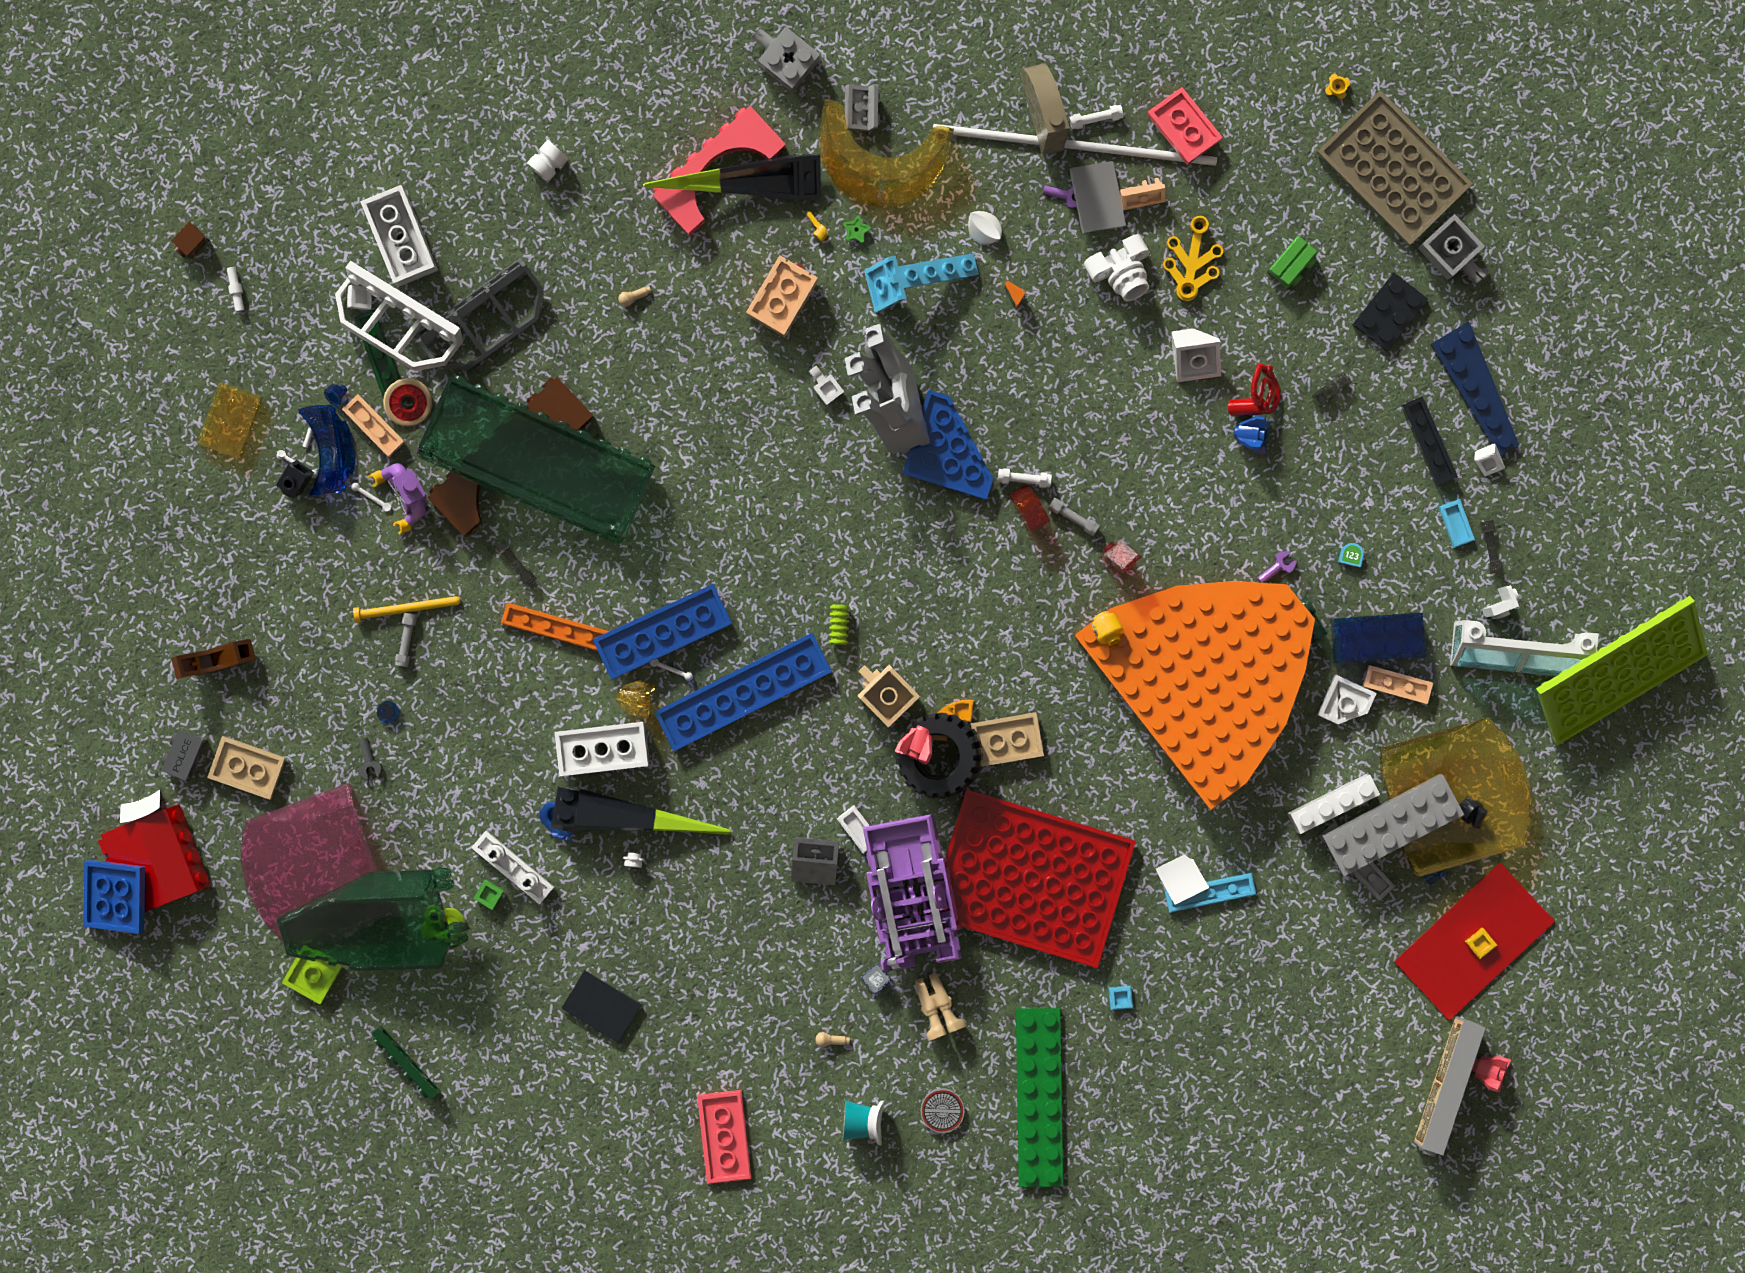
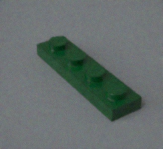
M382 1026L372 1033L375 1037L373 1039L375 1044L381 1049L383 1047L389 1053L388 1058L395 1065L399 1064L404 1069V1076L412 1082L414 1080L419 1086L418 1091L425 1098L429 1097L432 1100L441 1092Z

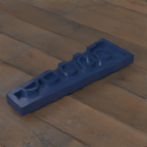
M1469 321L1430 344L1490 444L1497 446L1500 456L1519 446Z

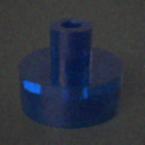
M331 384L324 390V395L331 405L340 407L347 401L346 392L348 390L345 385Z

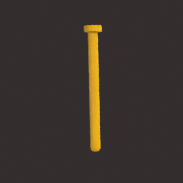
M455 596L360 610V607L353 608L355 623H361L362 619L455 606L459 605L461 601L460 597Z

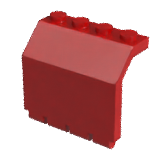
M180 804L133 820L101 834L102 839L98 840L102 854H108L109 858L105 859L106 862L145 866V912L211 887Z

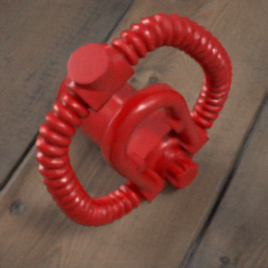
M1262 363L1256 366L1250 389L1251 398L1231 399L1228 403L1230 416L1269 415L1275 412L1279 406L1281 392L1272 366ZM1262 372L1266 378L1261 380L1257 394V385ZM1267 383L1269 387V392L1266 396L1265 401L1263 399V393L1266 391V389L1264 388L1265 384ZM1273 394H1274V401H1273L1272 405L1270 406V403H1271V400H1272V397H1273Z

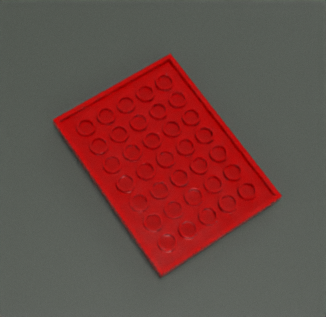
M966 789L946 853L947 861L944 862L945 867L949 869L958 915L956 924L967 929L1098 968L1136 840ZM948 908V909H945V910H940L939 913H941V912H946V911H951V910H950V908Z

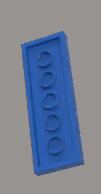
M711 584L592 640L612 680L731 625L732 622L714 584Z

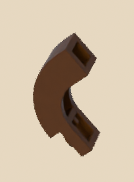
M246 639L200 652L175 656L171 660L176 679L236 667L255 661L256 658L251 639Z

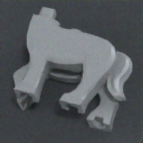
M881 324L866 328L865 332L868 336V341L865 344V352L868 357L858 352L845 358L848 376L853 377L859 374L868 386V391L865 390L852 396L855 414L863 415L869 420L882 442L892 454L898 452L904 454L917 445L925 446L929 444L930 440L921 409L918 388L909 361L895 347L891 338L884 332Z

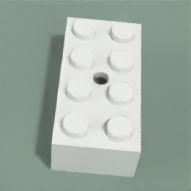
M402 185L360 201L391 279L397 287L438 271L408 194ZM404 234L401 240H397L398 235Z

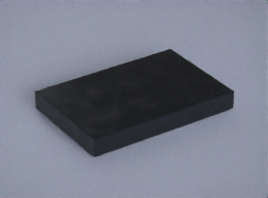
M584 970L563 1004L562 1009L618 1043L640 1008L641 1003Z

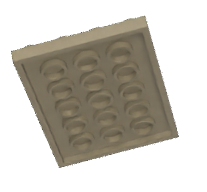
M1381 90L1316 152L1408 246L1473 184Z

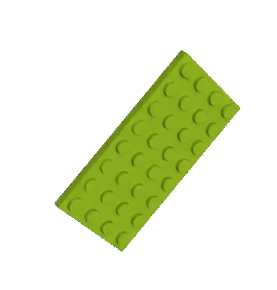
M1691 596L1678 601L1674 606L1664 612H1660L1654 618L1640 624L1626 635L1620 636L1616 641L1606 647H1602L1596 653L1582 659L1576 665L1562 671L1558 676L1536 688L1551 738L1557 746L1708 655L1696 603Z

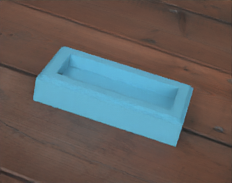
M1460 499L1438 507L1453 548L1475 541Z

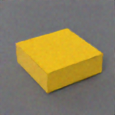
M1484 928L1479 929L1465 941L1479 959L1483 958L1497 946Z

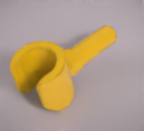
M810 211L806 215L817 228L813 234L823 242L828 236V231L816 220Z

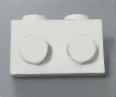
M1511 586L1499 588L1498 592L1502 602L1482 609L1484 616H1492V619H1499L1509 615V610L1519 606L1518 601L1520 599L1516 589H1512Z

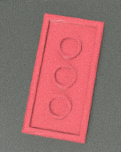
M742 1090L697 1095L707 1184L751 1179Z

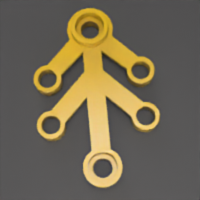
M1196 216L1190 223L1193 236L1189 257L1181 247L1179 238L1172 236L1166 243L1168 249L1174 251L1186 269L1184 278L1176 268V261L1173 258L1165 259L1162 265L1164 266L1163 269L1169 272L1178 284L1176 294L1183 301L1193 300L1198 294V288L1209 280H1215L1220 273L1216 266H1210L1205 274L1194 280L1196 270L1212 259L1220 258L1224 251L1221 245L1215 244L1211 247L1210 251L1198 258L1202 234L1206 232L1209 226L1208 220L1204 216ZM1195 223H1202L1203 228L1201 230L1196 229ZM1170 240H1176L1177 246L1171 247L1169 244ZM1213 248H1219L1221 253L1214 255ZM1171 261L1173 268L1168 269L1165 263ZM1214 269L1217 273L1216 276L1211 277L1209 270ZM1189 287L1191 289V293L1185 294L1183 292V288Z

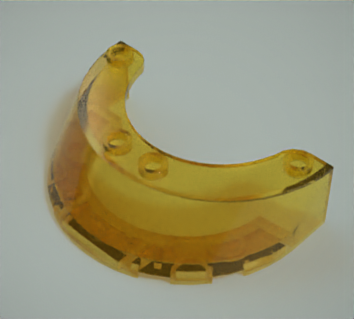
M824 99L819 130V153L828 177L845 195L869 206L895 207L919 198L937 182L947 163L954 128L936 126L931 129L924 142L914 151L900 157H879L862 149L851 137L846 125L845 109L842 104Z

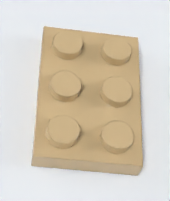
M1036 712L971 723V728L976 730L978 733L976 736L979 741L981 740L983 746L981 747V753H983L982 767L1044 756Z
M222 736L207 778L271 800L286 757Z

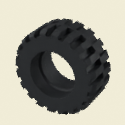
M935 713L920 717L908 725L906 731L901 734L900 740L911 731V728L916 729L917 726H921L930 730L929 735L931 736L945 735L950 737L956 743L960 752L958 766L952 773L946 776L932 775L924 769L921 762L898 753V757H896V764H899L900 767L898 772L901 777L905 778V783L908 787H913L915 789L914 792L920 795L924 794L928 798L936 797L941 799L964 791L975 781L982 767L983 753H981V747L983 746L981 740L979 741L976 736L978 733L969 726L966 720H961L959 716L954 714Z

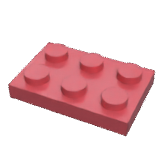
M1183 87L1147 112L1150 120L1187 165L1211 149L1223 138Z

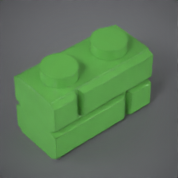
M1297 236L1267 272L1285 288H1288L1290 285L1295 287L1303 278L1300 273L1305 268L1309 270L1317 261L1314 257L1318 252L1300 236Z

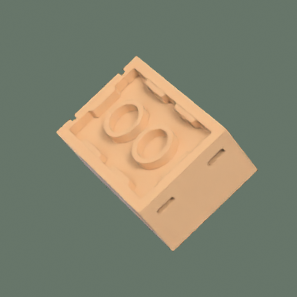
M779 255L746 311L747 316L785 338L817 285L818 277L813 274L809 275V272L804 270L803 266L794 264L789 260L787 262L784 257Z

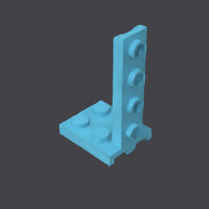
M974 254L898 266L896 256H891L864 270L875 313L882 312L907 299L904 289L979 275Z

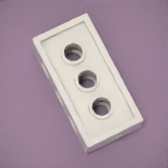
M645 722L554 732L559 776L650 766ZM622 740H626L630 744V749L626 753L619 749V744ZM601 742L605 743L608 747L605 755H601L597 751V746ZM579 745H582L586 750L582 758L578 757L575 753V749Z

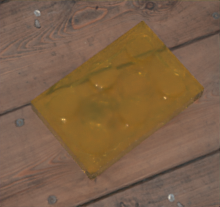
M219 382L197 444L241 459L263 397Z

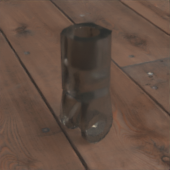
M1341 372L1318 390L1312 398H1316L1320 403L1319 407H1322L1352 382L1344 372ZM1327 389L1331 396L1326 398L1322 393L1323 390Z

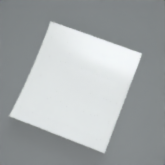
M160 790L142 800L121 804L120 823L139 819L160 808Z
M1185 854L1156 868L1162 883L1175 905L1209 888L1194 860L1188 858Z

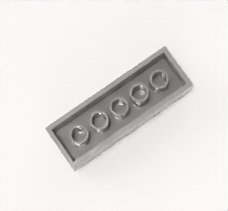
M1439 774L1321 836L1343 876H1346L1463 816L1464 813L1445 777Z

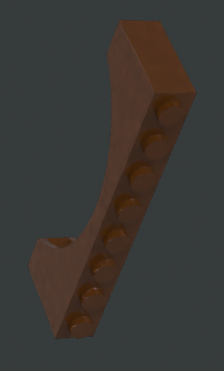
M558 377L547 380L542 386L544 389L539 394L534 393L526 401L528 404L522 410L520 408L516 409L510 415L512 419L506 425L504 423L500 424L494 430L495 435L492 438L484 439L478 445V451L474 454L469 453L461 461L463 465L458 469L453 468L445 476L447 479L441 485L437 483L430 489L429 492L431 494L427 498L464 537H467L482 523L479 510V491L482 477L494 455L506 443L520 434L543 427H561L580 432L595 418Z

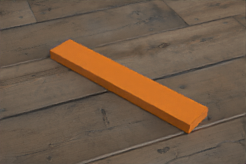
M511 603L506 604L501 621L503 625L596 651L598 650L592 639L609 632Z

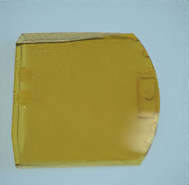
M1483 718L1380 747V771L1388 800L1442 774L1458 804L1469 796L1474 801L1478 800L1482 803L1483 808L1488 811L1480 828L1473 827L1472 823L1466 824L1459 817L1402 846L1403 854L1416 876L1427 875L1525 846L1527 840L1525 837L1531 820L1529 818L1531 796L1527 775L1517 751L1513 749L1506 734L1501 732L1491 719Z

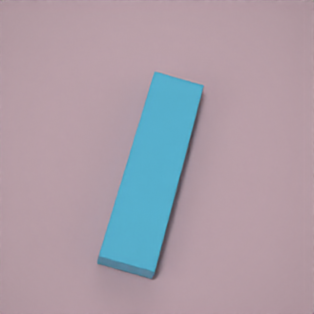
M1252 873L1206 882L1209 886L1208 889L1176 905L1167 890H1165L1169 913L1256 895Z

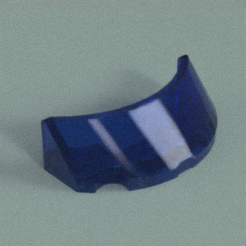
M315 405L298 409L299 414L310 426L319 451L318 475L312 490L309 492L310 497L342 493L346 488L345 484L349 476L353 475L356 457L354 439L345 420L342 421L332 405Z

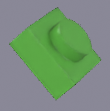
M485 879L473 899L493 910L505 890Z

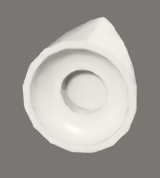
M984 211L970 213L968 230L975 242L981 245H989L1001 239V224L994 215Z

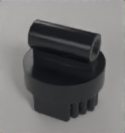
M1468 796L1459 804L1464 813L1461 819L1466 824L1472 823L1473 827L1480 828L1488 811L1483 808L1482 803L1478 800L1474 801Z

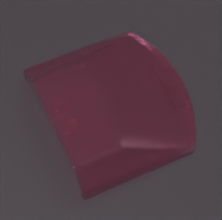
M350 783L245 821L241 840V866L247 891L263 921L279 938L290 946L395 907L385 892L353 805Z

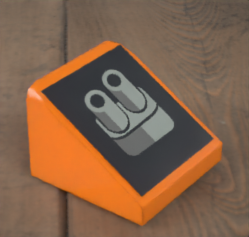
M1008 281L1005 283L1004 288L1015 309H1017L1025 296V291Z

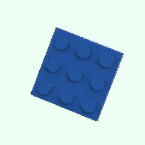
M96 860L84 861L83 927L136 934L144 933L145 866Z

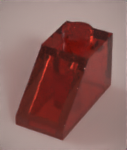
M1029 484L1009 494L1029 533L1050 523L1046 511Z
M1121 540L1115 544L1112 541L1102 549L1105 553L1100 557L1117 576L1125 573L1141 558L1136 551Z

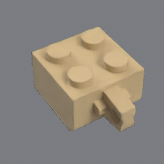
M865 665L858 671L866 679L862 683L866 688L858 697L887 727H890L920 697L890 665L881 673L877 669L872 673Z

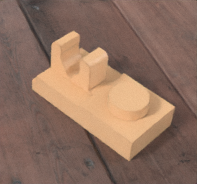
M1154 178L1155 184L1147 185L1146 180H1144L1141 186L1121 189L1120 198L1123 210L1166 202L1165 185H1162L1158 178Z

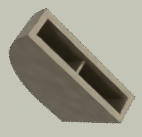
M1045 63L1022 68L1019 74L1042 156L1063 151L1069 132V124L1054 77Z

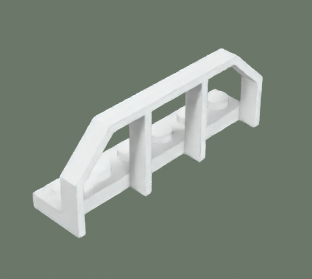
M350 261L345 267L348 278L335 294L341 326L413 371L445 366L463 343L460 328ZM353 284L357 286L360 284L371 295L375 297L380 296L384 299L362 329L345 320L342 298L347 293L348 286ZM389 306L392 308L398 307L410 319H417L394 350L368 334ZM422 326L428 330L433 329L437 331L448 342L450 340L453 341L445 354L440 358L412 362L401 355Z

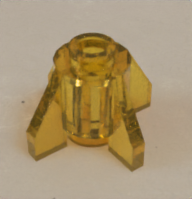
M640 681L624 685L617 691L616 700L619 706L630 715L650 718L649 705L656 685L645 684V682Z

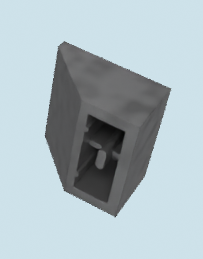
M795 837L791 881L835 885L839 841Z

